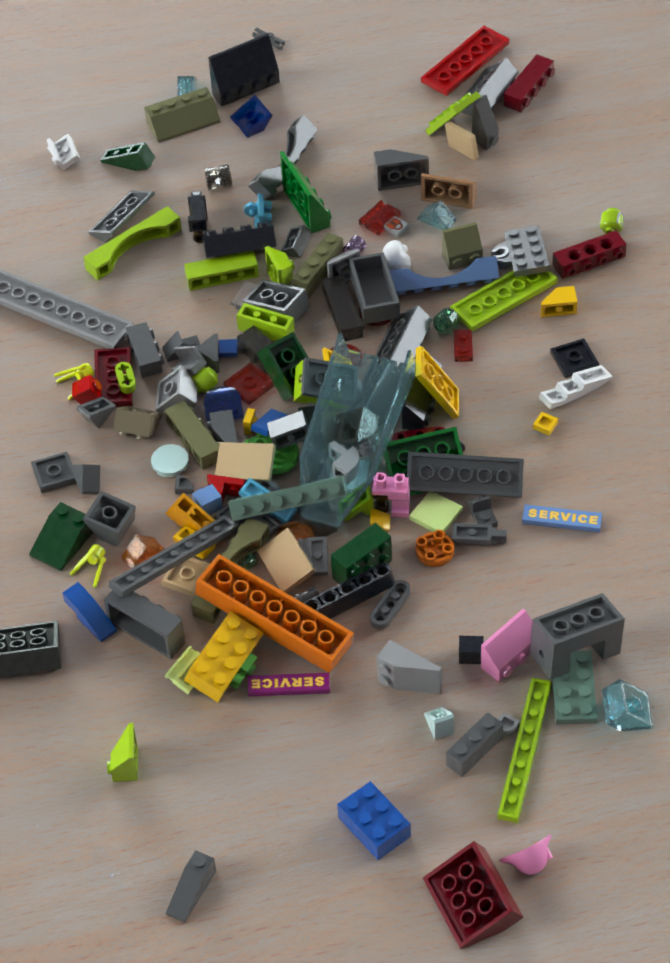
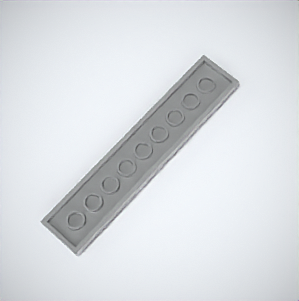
M0 269V305L108 349L118 348L127 337L125 327L134 325L131 321Z

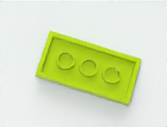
M478 91L472 95L470 92L435 117V119L428 123L430 126L425 130L426 133L431 135L481 96Z

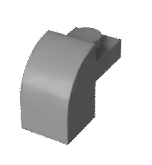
M332 441L329 444V458L334 460L332 463V476L344 475L346 485H348L359 474V452L354 446L347 450L345 446Z

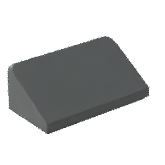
M305 225L291 228L281 252L286 253L287 256L302 257L311 236L308 228Z

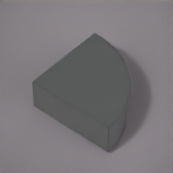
M177 475L175 494L194 493L193 484L186 477Z

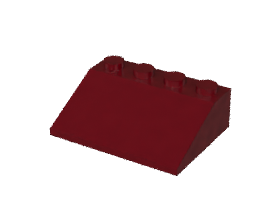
M475 841L423 877L460 949L505 931L524 918L486 849Z

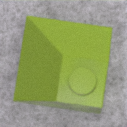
M269 246L265 247L267 273L272 282L289 285L293 278V270L295 269L293 260H289L284 252Z
M133 722L129 723L111 752V761L107 762V773L112 775L113 782L138 780V743Z

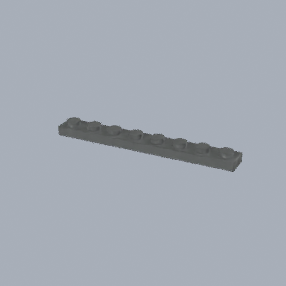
M224 515L110 580L109 588L123 598L237 532L238 525Z

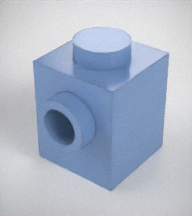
M213 484L192 493L193 501L209 515L223 508L222 496Z

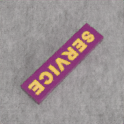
M329 673L248 676V697L330 693Z

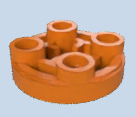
M438 529L434 532L426 533L416 539V557L426 566H443L449 563L454 556V543L443 530Z

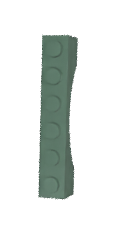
M341 475L283 490L232 499L228 504L232 521L344 497L348 495L345 477Z

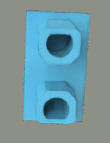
M258 193V201L256 203L249 202L244 206V213L251 218L254 217V226H257L258 222L267 221L269 224L271 223L272 214L270 211L272 201L264 200V195Z

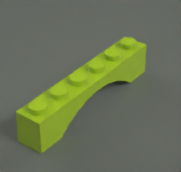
M168 206L85 255L83 257L85 269L95 279L100 280L113 271L117 260L133 246L148 240L169 238L182 230L180 217Z

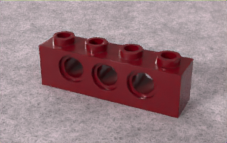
M616 230L553 252L552 265L560 277L564 279L625 257L627 244Z

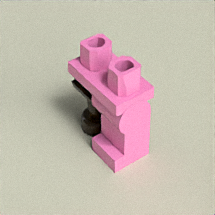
M377 472L373 478L372 487L373 499H377L374 502V509L387 513L389 511L388 500H392L391 516L409 518V478H405L404 474L398 473L394 477H387L385 473Z

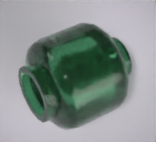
M450 308L442 309L433 319L435 330L443 335L453 332L460 323L458 314Z

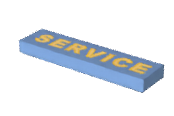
M525 504L522 524L600 533L602 513Z

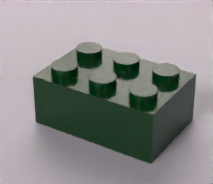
M374 523L331 554L332 578L338 584H341L380 563L390 564L392 561L391 536L377 523Z

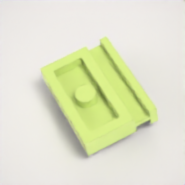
M189 646L169 669L165 678H169L173 684L189 694L194 687L185 682L184 679L200 653Z

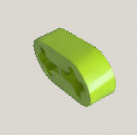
M128 362L118 363L115 367V372L121 392L126 394L134 392L136 390V381L131 365Z

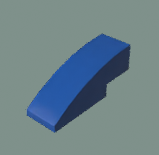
M79 582L62 592L64 602L76 613L77 619L100 642L117 632L116 627L103 609Z

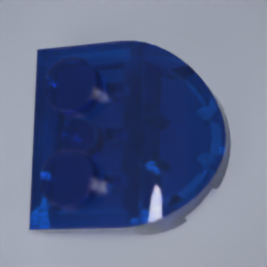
M228 386L216 387L205 394L204 408L206 421H210V413L232 410L233 419L244 418L241 397L235 388Z

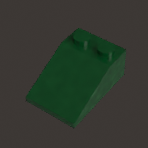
M60 502L49 514L29 556L62 571L93 534V531L83 521L86 514Z

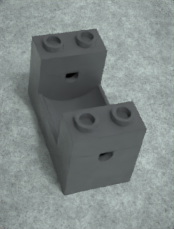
M603 593L533 618L529 654L552 680L568 673L571 652L591 645L603 660L620 654L625 618Z

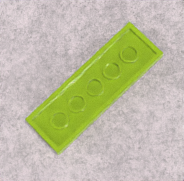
M511 271L450 306V311L473 332L557 284L558 278L551 271L515 277L514 272Z

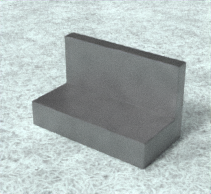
M196 346L175 347L173 349L180 362L171 369L172 372L183 365L189 375H195L207 364Z

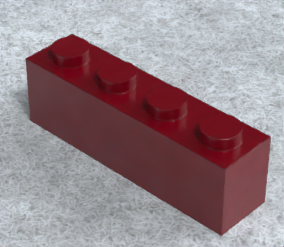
M536 54L505 91L504 106L522 113L530 105L531 100L538 95L539 90L545 87L548 79L553 77L555 73L554 60Z

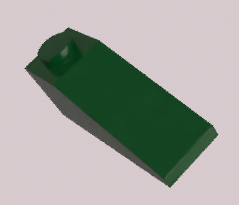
M146 142L107 149L100 161L101 163L138 171L149 169L156 157Z

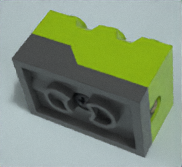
M305 357L295 368L293 402L314 403L317 406H331L334 409L346 411L357 402V397L362 392V383L358 380L359 367Z

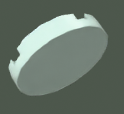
M169 444L161 446L153 452L151 464L153 470L158 475L167 478L176 477L182 471L187 470L189 457L186 450L181 446Z

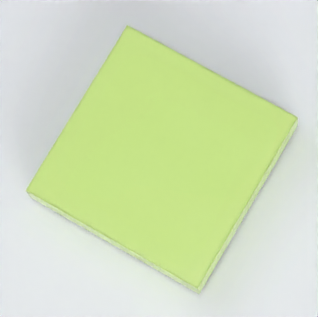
M428 492L409 515V520L432 532L438 529L446 532L463 511V506L437 493Z

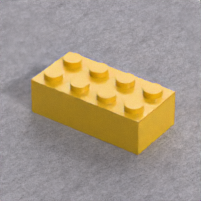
M230 611L188 670L184 681L218 703L249 654L253 653L264 633Z

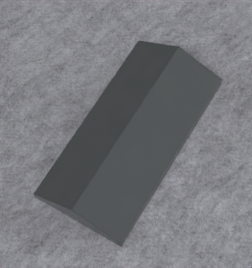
M130 191L88 233L106 242L155 195V192Z

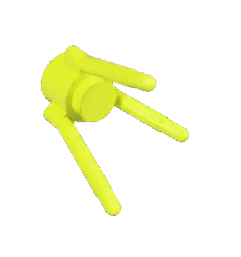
M84 363L56 373L54 377L66 375L56 380L57 383H60L74 376L78 380L88 375L94 376V371L90 364ZM72 394L68 397V400L73 398Z
M93 544L87 554L71 571L70 575H74L86 561L92 565L99 563L93 587L96 588L103 564L106 561L104 548Z

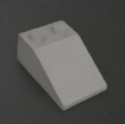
M392 640L377 655V678L384 686L397 690L436 694L442 692V668Z

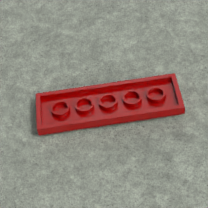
M483 25L421 77V83L448 96L509 45V38Z

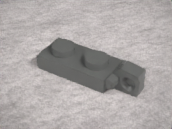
M454 523L452 541L456 544L480 545L506 543L507 530H497L491 524Z

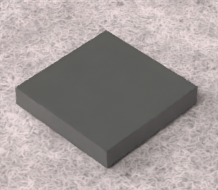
M67 451L31 462L41 493L77 483L70 467L72 463Z

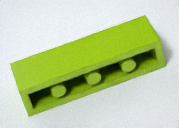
M254 251L240 252L184 264L189 291L259 277L258 263Z

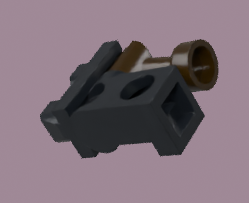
M201 191L191 192V197H188L190 213L188 223L189 231L194 232L193 240L196 243H202L201 235L207 231L208 221L205 195H202Z

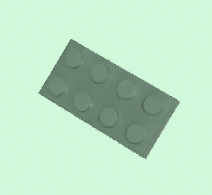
M592 651L571 652L568 673L552 679L555 724L597 723Z

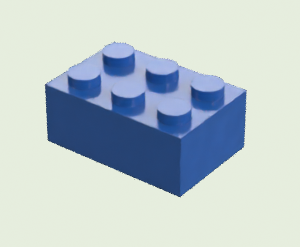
M371 781L337 804L338 818L377 860L411 837V823Z

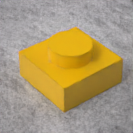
M247 409L243 420L244 434L252 435V424L258 420L255 409Z
M541 412L533 423V429L550 436L558 424V418Z

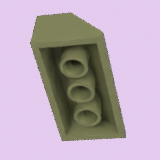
M207 87L144 107L146 122L158 143L221 122L213 96Z

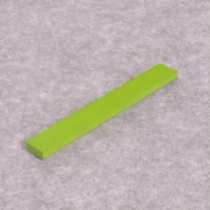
M538 678L531 679L497 815L498 820L513 823L519 822L552 681Z

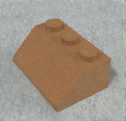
M421 174L422 201L469 209L473 208L477 196V182Z

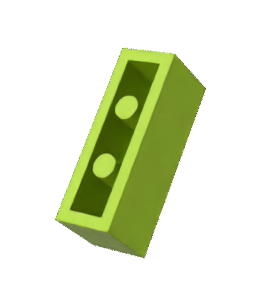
M246 303L242 305L236 315L238 330L273 341H277L292 332L295 333L294 317Z

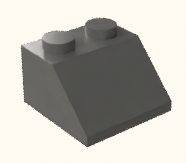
M101 491L84 516L83 521L100 540L117 547L135 519L136 506Z

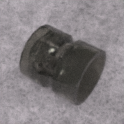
M228 164L221 165L218 169L215 167L204 169L208 191L218 189L219 186L222 188L232 186L231 172Z

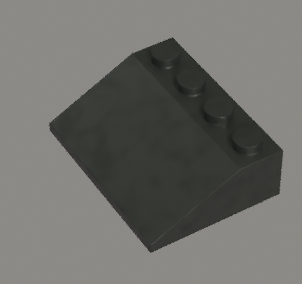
M58 620L0 628V677H14L17 674L24 673L35 674L38 671L52 672L61 668Z

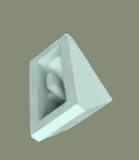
M444 707L424 713L435 740L454 734L453 713Z

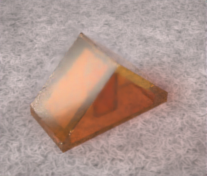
M135 535L121 558L131 569L163 551L164 548L154 537Z

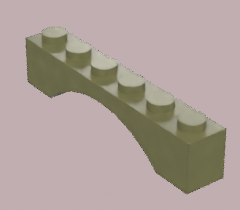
M247 518L239 526L235 538L233 537L230 540L226 552H223L221 555L238 564L246 557L256 553L257 550L265 545L270 537L269 525L252 518ZM198 595L194 596L191 601L193 616L212 624L216 622L223 611Z

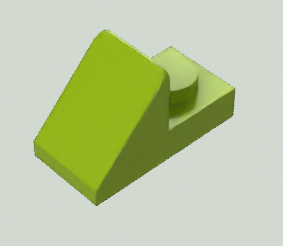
M366 483L337 504L343 520L347 522L361 511L370 516L374 501L370 486Z

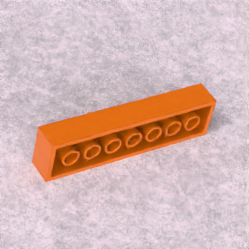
M220 554L216 556L196 580V595L226 613L231 611L262 631L263 635L329 674L351 647L354 634L352 631Z

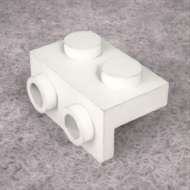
M69 134L55 143L50 138L47 139L49 145L47 149L53 155L52 161L56 166H60L65 170L80 160L75 144Z

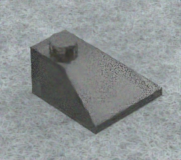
M365 407L337 414L331 442L335 441L340 445L347 446L376 434L379 416Z

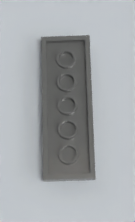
M408 452L407 478H409V491L522 498L524 459Z

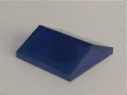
M253 95L230 118L248 138L264 131L273 115L257 96Z

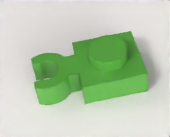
M252 653L249 654L230 684L232 687L237 689L247 674L249 676L252 675L257 667L254 664L257 656Z

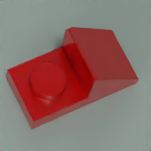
M207 474L208 485L213 484L222 496V504L226 494L239 496L238 493L245 484V479Z

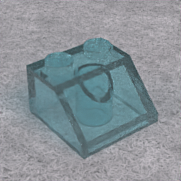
M618 679L602 689L607 725L619 731L653 728L647 692L622 679Z

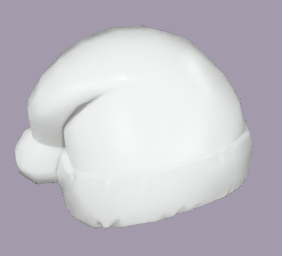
M397 240L388 242L382 251L384 252L389 270L410 269L411 260L406 253L408 248Z

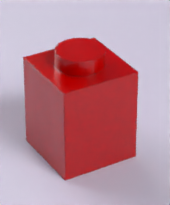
M91 375L72 383V397L80 405L101 397V383Z

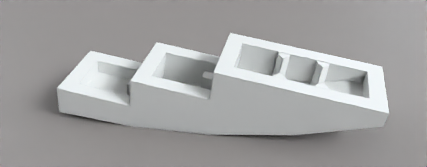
M602 365L575 372L571 379L558 382L554 389L541 392L539 399L549 409H553L596 390L610 381L613 376Z

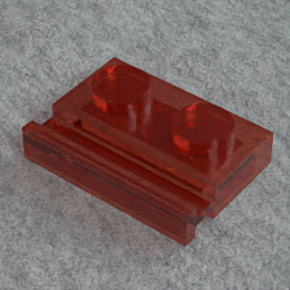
M380 200L359 219V225H364L366 229L379 236L384 231V225L394 216L399 218L401 211L389 204H384Z

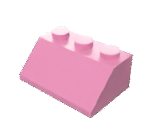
M522 609L481 645V669L498 682L504 677L510 676L513 669L518 665H522L530 655L533 621L526 610Z

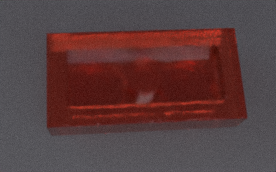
M472 329L453 330L454 361H473Z

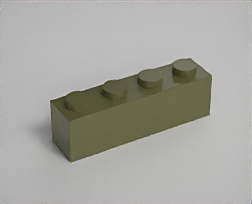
M327 233L293 276V286L305 289L308 299L328 275L327 262L344 253L343 238Z
M183 400L165 409L166 422L202 470L216 464L220 443L214 440L212 432L205 428L200 417L197 418L193 407L188 406Z

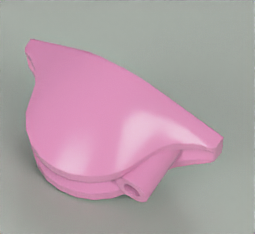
M551 834L525 850L499 859L500 862L513 865L523 874L533 875L540 872L545 867L547 860L553 858L547 846L552 838Z

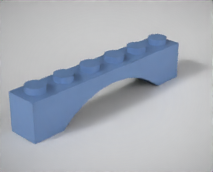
M496 256L476 258L471 265L461 272L442 278L424 277L408 268L389 270L397 295L406 294L407 290H413V293L424 292V288L431 287V290L442 289L443 285H449V288L460 287L459 283L465 282L466 285H475L479 280H484V283H490L495 281L494 278H499Z

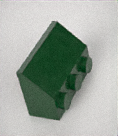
M294 332L257 352L259 359L283 401L294 396L296 366L305 357L309 358Z

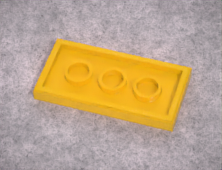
M422 346L417 347L415 377L452 419L458 418L459 388Z

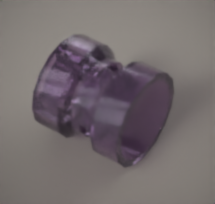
M354 235L349 240V243L343 247V253L354 249H359L360 252H363L367 244L362 237Z

